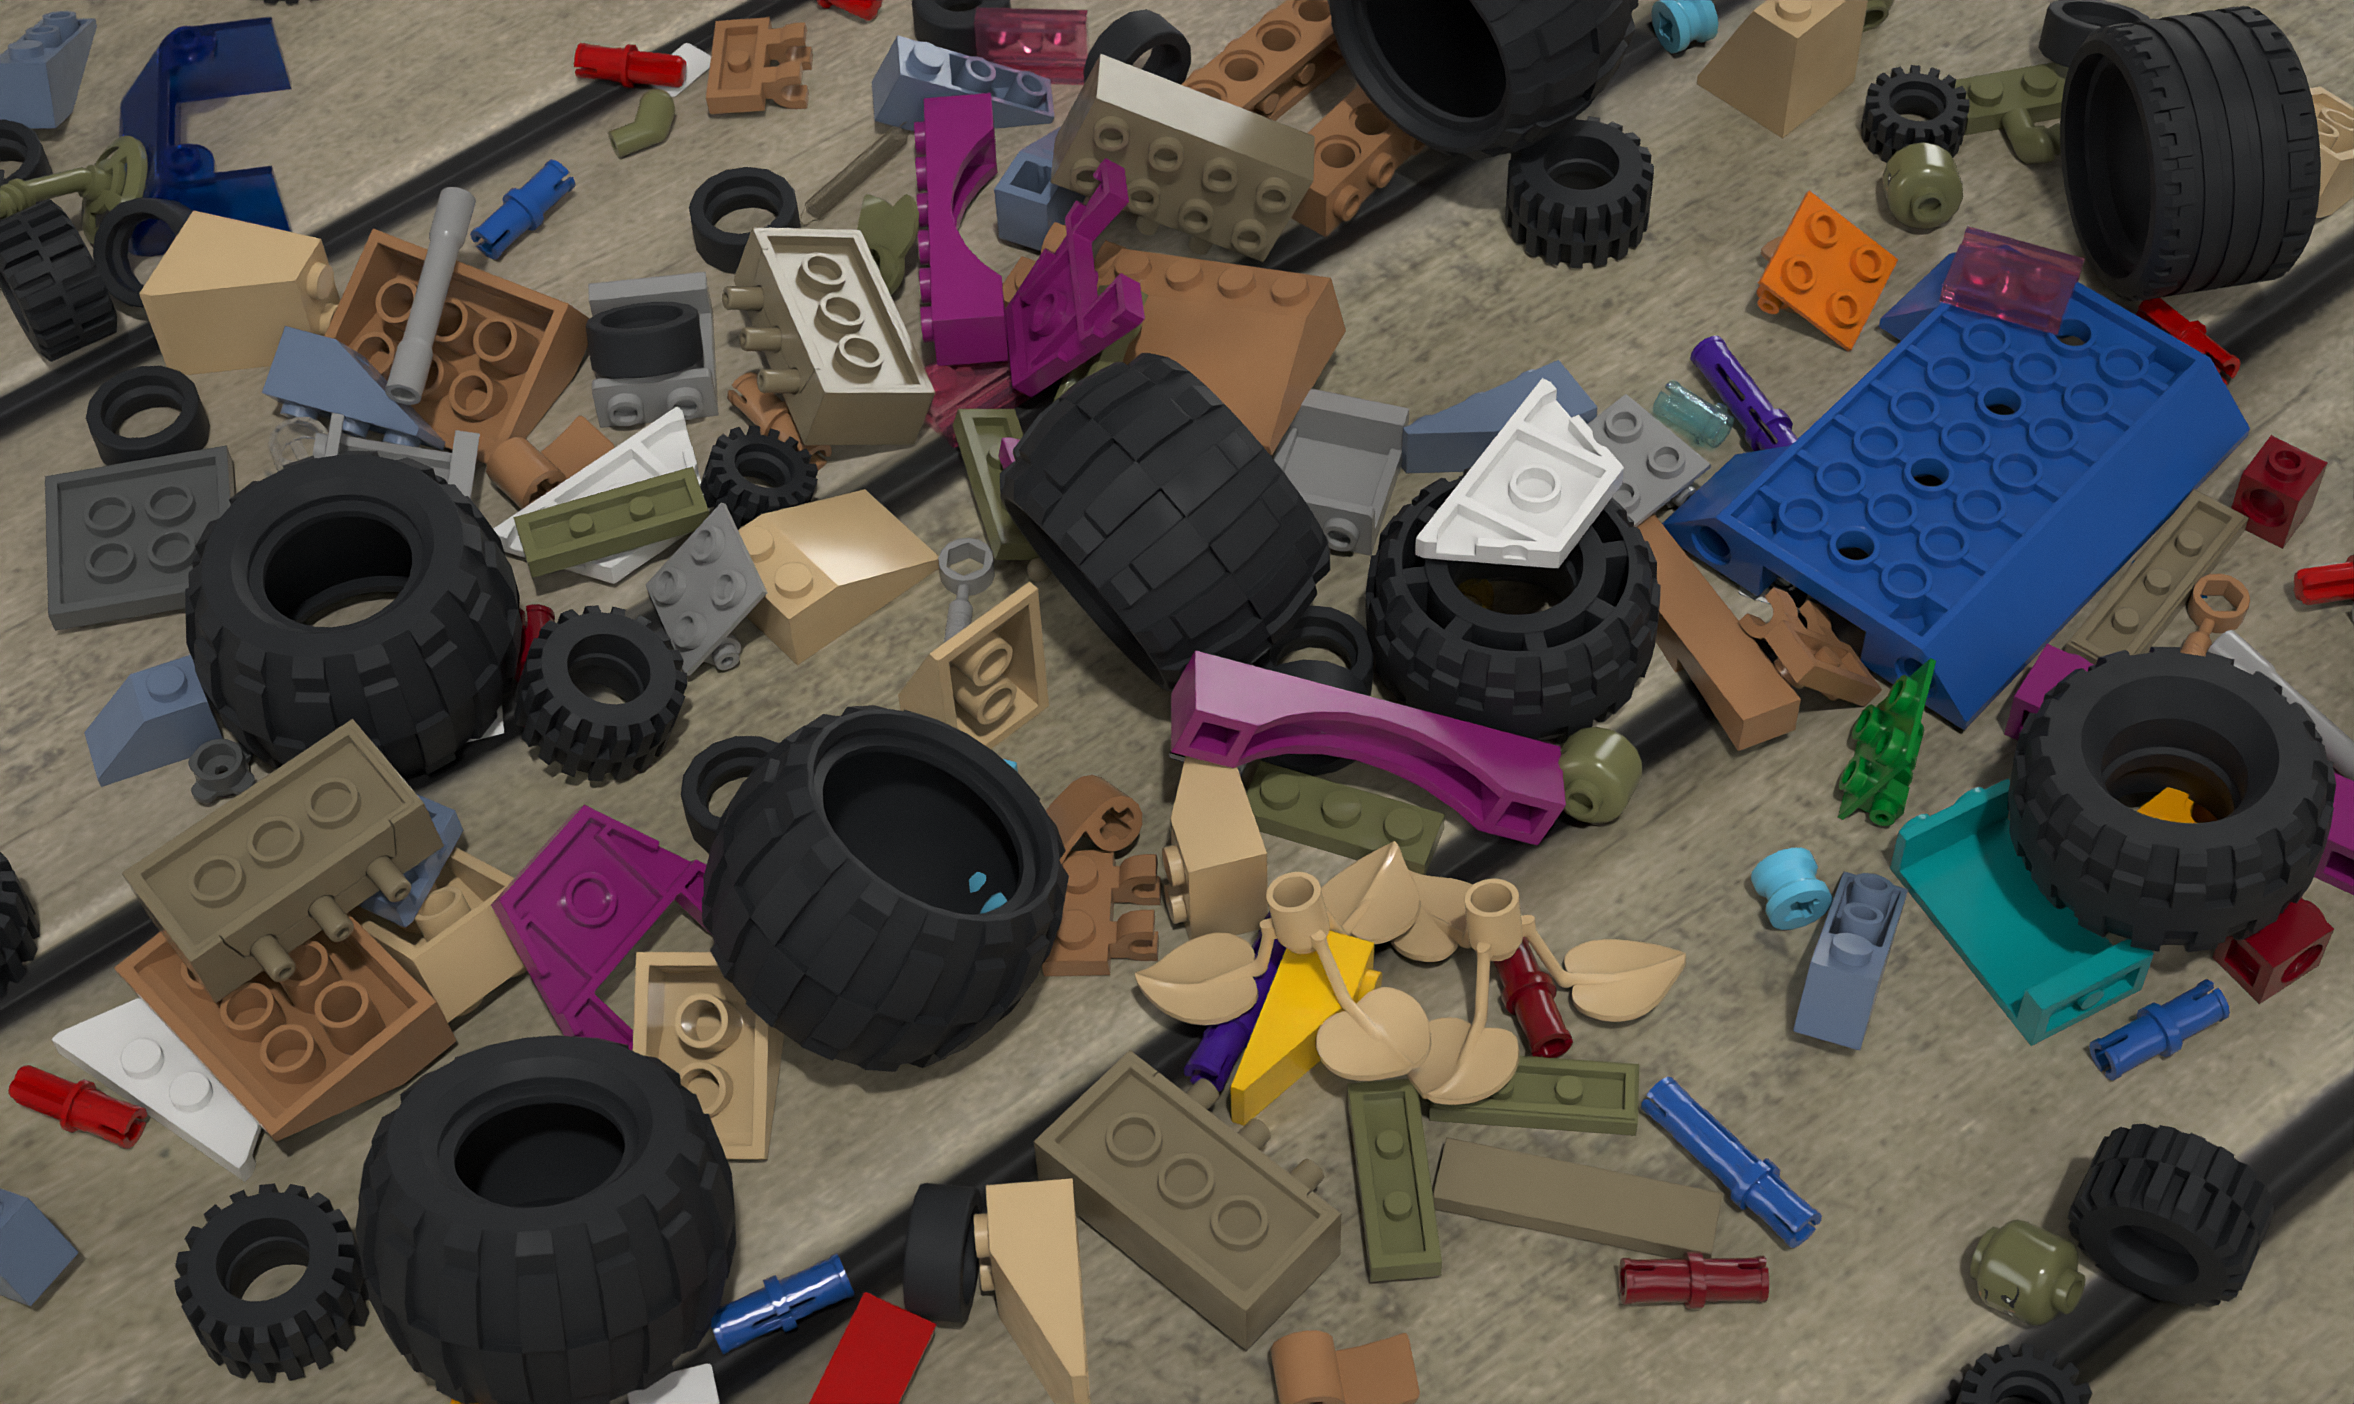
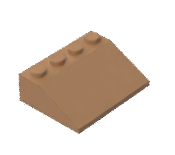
M372 229L325 333V337L336 339L363 355L388 381L397 346L404 336L428 249ZM456 260L432 347L433 358L423 395L419 403L411 406L446 442L445 448L453 450L455 430L480 434L476 460L487 464L491 454L504 441L513 437H523L526 439L574 378L588 346L586 324L590 318L566 302Z
M1122 248L1099 282L1097 291L1100 285H1110L1122 273L1139 282L1141 291L1148 295L1144 305L1145 320L1138 335L1129 343L1122 362L1128 365L1141 353L1166 356L1178 362L1203 382L1238 417L1266 451L1273 455L1301 408L1302 402L1314 386L1346 332L1332 279L1330 277Z
M346 913V915L353 922L354 929L345 940L333 942L321 930L288 953L296 964L295 972L290 978L282 982H275L263 970L217 1003L213 1001L161 932L114 967L118 975L275 1142L405 1084L457 1041L437 1001L349 913Z

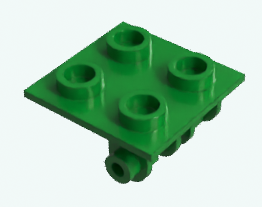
M1930 658L1910 677L1907 675L1899 677L1883 701L1877 706L1868 705L1858 717L1852 732L1853 739L1858 741L1854 757L1846 765L1839 781V789L1844 791L1838 818L1844 820L1853 811L1860 808L1869 813L1870 820L1875 824L1890 826L1894 824L1895 819L1900 818L1904 814L1910 789L1908 786L1912 783V771L1916 767L1925 731L1921 719L1936 660Z

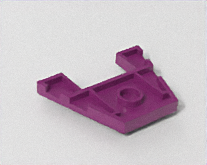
M1107 158L1101 162L1093 174V177L1101 181L1088 203L1085 205L1076 200L1066 215L1067 235L1054 253L1046 248L1043 250L1005 309L1012 388L1030 397H1033L1138 327L1145 320L1140 283L1122 273L1098 297V272L1094 267L1092 242L1129 203L1125 168Z
M587 805L581 806L570 815L493 901L491 906L563 1035L600 1038L628 1045L629 1050L633 1051V1030L595 995V991L673 900L707 930L702 924L703 877L707 864L696 859L693 861L684 859L658 846L660 841Z

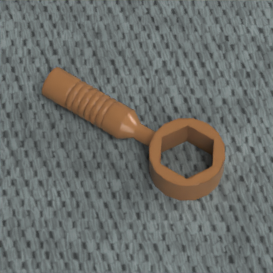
M2221 573L2209 574L2199 579L2193 588L2187 607L2190 618L2199 626V629L2187 636L2180 653L2206 656L2208 649L2212 645L2210 639L2211 632L2225 633L2229 630H2235L2241 625L2250 604L2249 592L2242 582L2232 576ZM2202 595L2224 596L2237 610L2213 611L2201 597Z

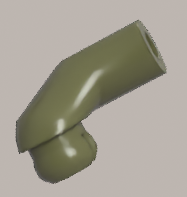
M661 89L649 90L640 99L635 121L608 132L610 143L618 158L665 140L675 114L674 100L669 93Z
M2020 107L2008 111L2002 117L2001 123L2017 156L2027 164L2047 163L2054 161L2056 155H2061L2059 123L2047 129L2044 125L2035 126L2027 109Z

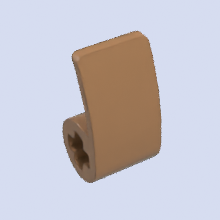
M578 416L564 432L541 452L523 437H513L504 441L491 454L487 462L486 473L491 481L523 509L614 449L615 446L586 418Z
M1095 775L1081 776L1073 781L1046 810L1049 817L1056 824L1066 850L1060 859L1061 864L1082 835L1102 850L1113 852L1122 850L1130 845L1138 836L1142 826V811L1139 804L1102 777Z
M1306 1330L1283 1336L1275 1341L1270 1348L1280 1404H1414L1419 1398L1420 1390L1410 1340L1406 1333L1365 1345L1335 1351L1333 1337L1330 1334L1318 1330Z

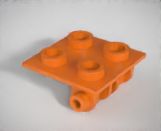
M1808 191L1758 282L1760 285L1757 289L1759 297L1757 304L1761 310L1769 314H1777L1780 309L1790 307L1849 352L1852 350L1899 259L1811 191Z

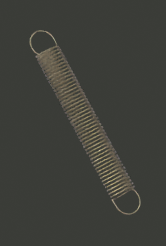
M891 127L806 201L804 210L807 207L810 209L809 206L813 205L819 211V215H815L820 217L814 220H820L906 145V134L904 133L905 137L903 136L904 139L902 140L898 137V142L897 138L891 134V130L894 128Z

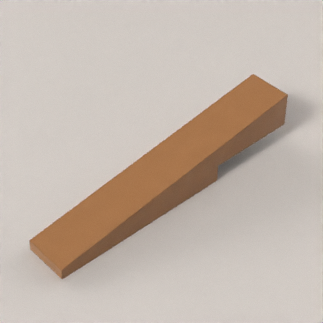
M1653 513L1636 528L1640 529L1644 540L1649 542L1657 561V581L1661 585L1656 643L1675 673L1684 669L1687 671L1738 751L1794 731L1801 702L1800 697L1778 672L1755 640L1744 631L1736 616Z

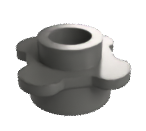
M214 739L202 744L188 761L190 770L194 772L196 783L191 788L194 799L201 803H210L216 797L239 795L254 785L256 779L249 772L248 762L253 757V753L240 742H233L228 739Z

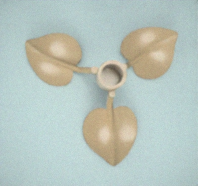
M1395 841L1354 862L1322 887L1313 875L1305 872H1290L1276 878L1269 885L1266 892L1271 918L1260 922L1262 939L1257 958L1252 946L1243 938L1230 933H1212L1185 942L1172 950L1155 965L1135 972L1138 987L1160 1011L1170 1017L1190 1024H1220L1239 1017L1255 1005L1258 999V989L1253 977L1260 976L1267 971L1274 940L1277 939L1280 944L1297 954L1317 951L1338 1002L1345 1010L1327 1018L1317 1033L1316 1048L1319 1057L1331 1072L1342 1078L1356 1081H1372L1408 1074L1412 1069L1419 1068L1427 1059L1431 1050L1432 1040L1429 1021L1421 1005L1412 996L1391 987L1374 989L1356 1004L1346 988L1326 938L1329 930L1373 942L1374 945L1381 944L1402 935L1415 923L1421 908L1419 891L1406 866L1400 847Z
M1409 870L1418 887L1421 901L1420 913L1411 928L1402 935L1390 940L1391 945L1403 956L1423 962H1437L1446 959L1453 954L1459 945L1466 949L1473 948L1477 953L1475 1015L1472 1024L1454 1017L1438 1018L1429 1021L1432 1040L1430 1053L1419 1068L1412 1069L1406 1076L1423 1099H1429L1434 1103L1446 1105L1469 1104L1480 1101L1501 1090L1511 1080L1519 1064L1520 1054L1517 1038L1512 1032L1505 1029L1485 1028L1488 1016L1490 961H1502L1510 958L1522 943L1523 937L1527 938L1555 982L1564 988L1573 987L1572 1001L1579 1012L1601 1021L1611 1022L1633 1020L1655 1008L1663 1000L1686 965V953L1661 945L1618 939L1593 940L1582 943L1567 952L1564 959V971L1537 932L1535 917L1533 915L1521 916L1519 893L1517 888L1510 882L1502 879H1486L1471 884L1453 878L1422 875Z

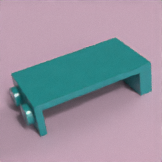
M2007 778L1987 789L1982 787L1973 788L1964 793L1954 805L1931 816L1924 813L1910 819L1898 831L1890 870L1902 885L1908 889L1910 895L2030 1046H2033L2142 990L2154 953L2152 950L2130 947L2132 940L2128 938L2113 946L2106 936L2101 937L2079 926L2078 918L2074 917V912L2067 906L2063 909H2056L2038 890V885L2031 879V872L2025 869L2022 857L2017 856L2009 834L2010 820L2008 819L2009 810H2007L2010 780Z

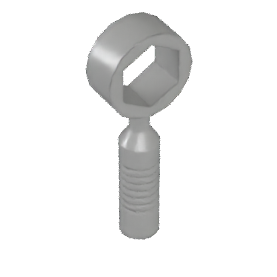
M956 539L948 543L941 550L938 557L942 584L947 590L957 594L956 599L949 604L944 643L971 624L973 607L968 601L969 596L985 591L994 580L993 552L986 543L979 539ZM968 558L983 564L982 569L964 576L950 569L952 564Z

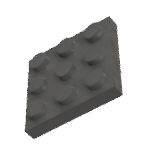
M227 445L45 476L48 616L55 631L185 608V589L189 588L188 572L193 569L192 561L197 554L195 546L210 521L219 519L231 506L229 499L235 495L233 464Z

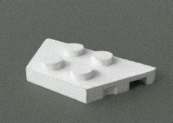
M1542 378L1416 537L1415 554L1428 559L1558 569L1622 485L1624 467L1607 447L1601 446L1595 441L1593 431L1579 415L1572 418L1556 400L1557 389L1550 381Z
M675 407L493 528L501 539L504 552L525 558L513 517L692 466L700 485L701 479L683 411ZM686 534L572 566L565 570L615 584Z
M140 997L60 1031L52 1038L59 1054L131 1104L146 1108L147 1115L244 1182L252 1176L256 1165L252 1154L262 1127Z

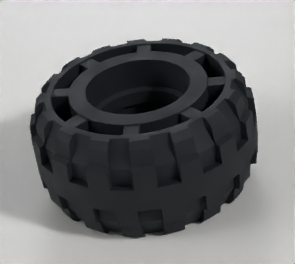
M1471 468L1464 469L1463 476H1459L1458 479L1448 482L1446 478H1440L1421 489L1419 495L1412 499L1411 504L1403 505L1397 515L1392 517L1380 534L1376 555H1371L1365 599L1367 636L1375 655L1376 671L1388 690H1392L1398 701H1406L1408 707L1538 741L1555 739L1560 745L1566 743L1568 737L1580 729L1592 727L1593 720L1605 722L1632 698L1634 685L1638 678H1645L1656 643L1661 585L1657 581V561L1649 542L1644 540L1640 529L1634 527V521L1627 515V511L1612 497L1558 569L1422 558L1415 554L1416 537ZM1518 581L1547 588L1559 594L1564 600L1556 606L1541 612L1512 615L1485 609L1469 600L1461 592L1468 587L1481 583Z
M2150 647L2149 653L2130 655L2127 650H2122L2099 657L2096 665L2089 666L2088 672L2083 668L2075 669L2044 695L2038 713H2029L2017 742L2008 791L2007 810L2010 811L2009 834L2017 856L2022 857L2025 869L2031 872V879L2038 885V890L2056 909H2063L2066 906L2074 912V917L2078 918L2079 926L2101 937H2105L2109 932L2132 940L2130 947L2157 952L2160 951V947L2163 945H2184L2186 952L2216 949L2218 943L2225 942L2226 936L2232 935L2235 940L2242 941L2277 921L2279 914L2283 913L2289 903L2297 904L2311 885L2326 847L2332 824L2336 790L2333 762L2327 760L2325 745L2322 744L2323 738L2315 729L2316 724L2303 706L2297 702L2289 704L2287 698L2282 695V686L2260 671H2256L2252 675L2235 667L2234 659L2208 651L2206 656L2180 653V647ZM2167 787L2189 794L2188 799L2204 807L2218 821L2205 823L2165 821L2141 814L2123 805L2116 799L2138 792H2162Z

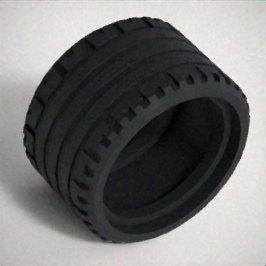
M2238 6L2214 11L2195 12L2188 15L2181 14L2160 19L2103 26L2089 34L2073 57L2067 72L2061 103L2060 150L2064 187L2072 223L2082 251L2101 282L2119 297L2135 302L2271 281L2281 278L2286 272H2289L2304 251L2315 224L2320 194L2321 157L2317 118L2309 84L2299 57L2283 31L2259 10L2249 6Z

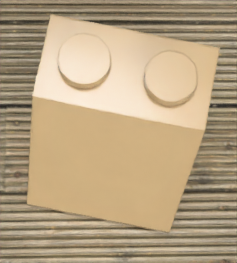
M1766 0L1750 13L1697 76V85L1783 139L1854 82L1868 0Z
M194 210L139 293L166 367L181 371L184 375L271 366L285 326L325 336L340 302L334 282V271L329 265L320 238Z

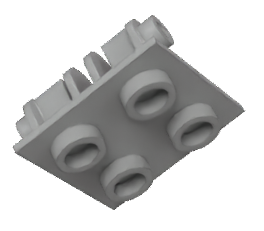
M1627 394L1587 424L1593 431L1595 441L1601 446L1607 447L1624 467L1622 485L1613 495V498L1627 511V515L1634 521V527L1640 525L1665 504L1668 507L1676 505L1680 507L1697 491L1693 487L1694 481L1711 468L1709 462Z
M722 502L645 585L667 635L671 639L674 650H679L684 660L682 668L688 676L703 662L716 665L721 670L730 669L738 663L741 644L738 638L732 635L731 632L767 594V590L726 504Z

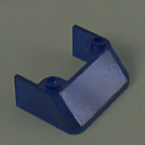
M272 16L198 26H182L173 30L161 41L120 102L119 137L131 136L140 140L147 154V180L142 198L178 201L194 211L293 232L272 166L217 172L214 156L209 149L198 144H181V103L292 89L291 78ZM125 163V170H126L125 179H126V175H127V163ZM148 219L142 221L135 227L130 237L128 252L142 257L164 255L173 243L176 235L168 224L162 220Z

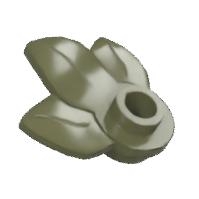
M866 194L863 198L857 230H861L890 295H892L904 278V258L917 236L919 227L918 207L915 199L907 194L902 196L894 206L884 199Z

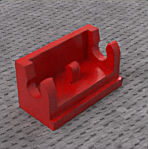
M864 1292L809 1404H899L935 1332L937 1324Z

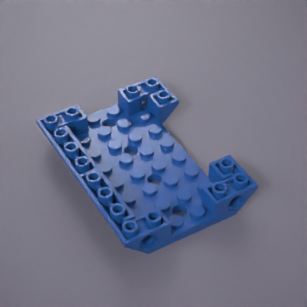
M2008 241L1948 254L1880 318L1879 327L1902 341L1790 446L1735 454L1662 523L1680 547L1757 597L1780 576L1866 631L1860 660L1867 668L1893 685L1902 675L1910 677L1930 658L1936 660L1925 705L1963 730L1984 711L2038 655L2046 644L2065 627L2174 514L2192 490H2197L2248 437L2250 427L2210 357ZM2074 336L2081 339L2085 344L2071 346L2062 343L2057 338L2063 339ZM2003 404L2010 407L2015 413L1998 415L1991 412L1987 407ZM1933 475L1939 478L1943 484L1934 487L1924 486L1915 481L1913 477ZM1857 547L1864 550L1869 557L1862 560H1851L1842 556L1838 550Z

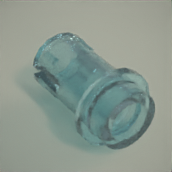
M1676 380L1668 382L1665 385V389L1671 392V394L1668 396L1663 391H1660L1653 406L1654 414L1664 417L1693 435L1694 442L1699 447H1703L1705 444L1713 448L1720 446L1729 435L1734 423V418L1727 414L1728 408L1722 403L1713 405L1681 386Z

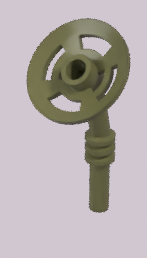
M122 136L114 140L104 150L94 165L27 181L18 178L9 181L7 184L0 186V220L34 206L36 202L78 192L79 196L83 198V232L87 240L94 244V237L98 230L96 228V215H102L107 210L110 212L119 203L143 197L148 171L147 154L143 143L134 137ZM116 151L110 159H107L110 154ZM125 163H127V175H126V179H125V174H126Z

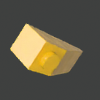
M1329 930L1326 936L1328 946L1351 998L1357 1004L1367 993L1381 987L1383 974L1374 970V943ZM1286 947L1230 1087L1231 1122L1245 1125L1321 1061L1316 1048L1318 1030L1327 1018L1345 1010L1338 1002L1316 950L1307 954H1297Z

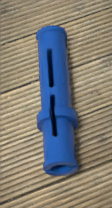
M1666 1077L1649 1090L1646 1095L1655 1102L1652 1103L1649 1099H1645L1642 1101L1641 1109L1663 1126L1688 1152L1722 1181L1731 1191L1730 1199L1739 1208L1746 1210L1749 1207L1790 1248L1801 1245L1814 1233L1816 1228L1808 1222H1811L1813 1225L1820 1224L1822 1219L1821 1213L1813 1209L1779 1177L1780 1169L1771 1160L1765 1158L1762 1161L1750 1152L1730 1131L1679 1086L1674 1078Z

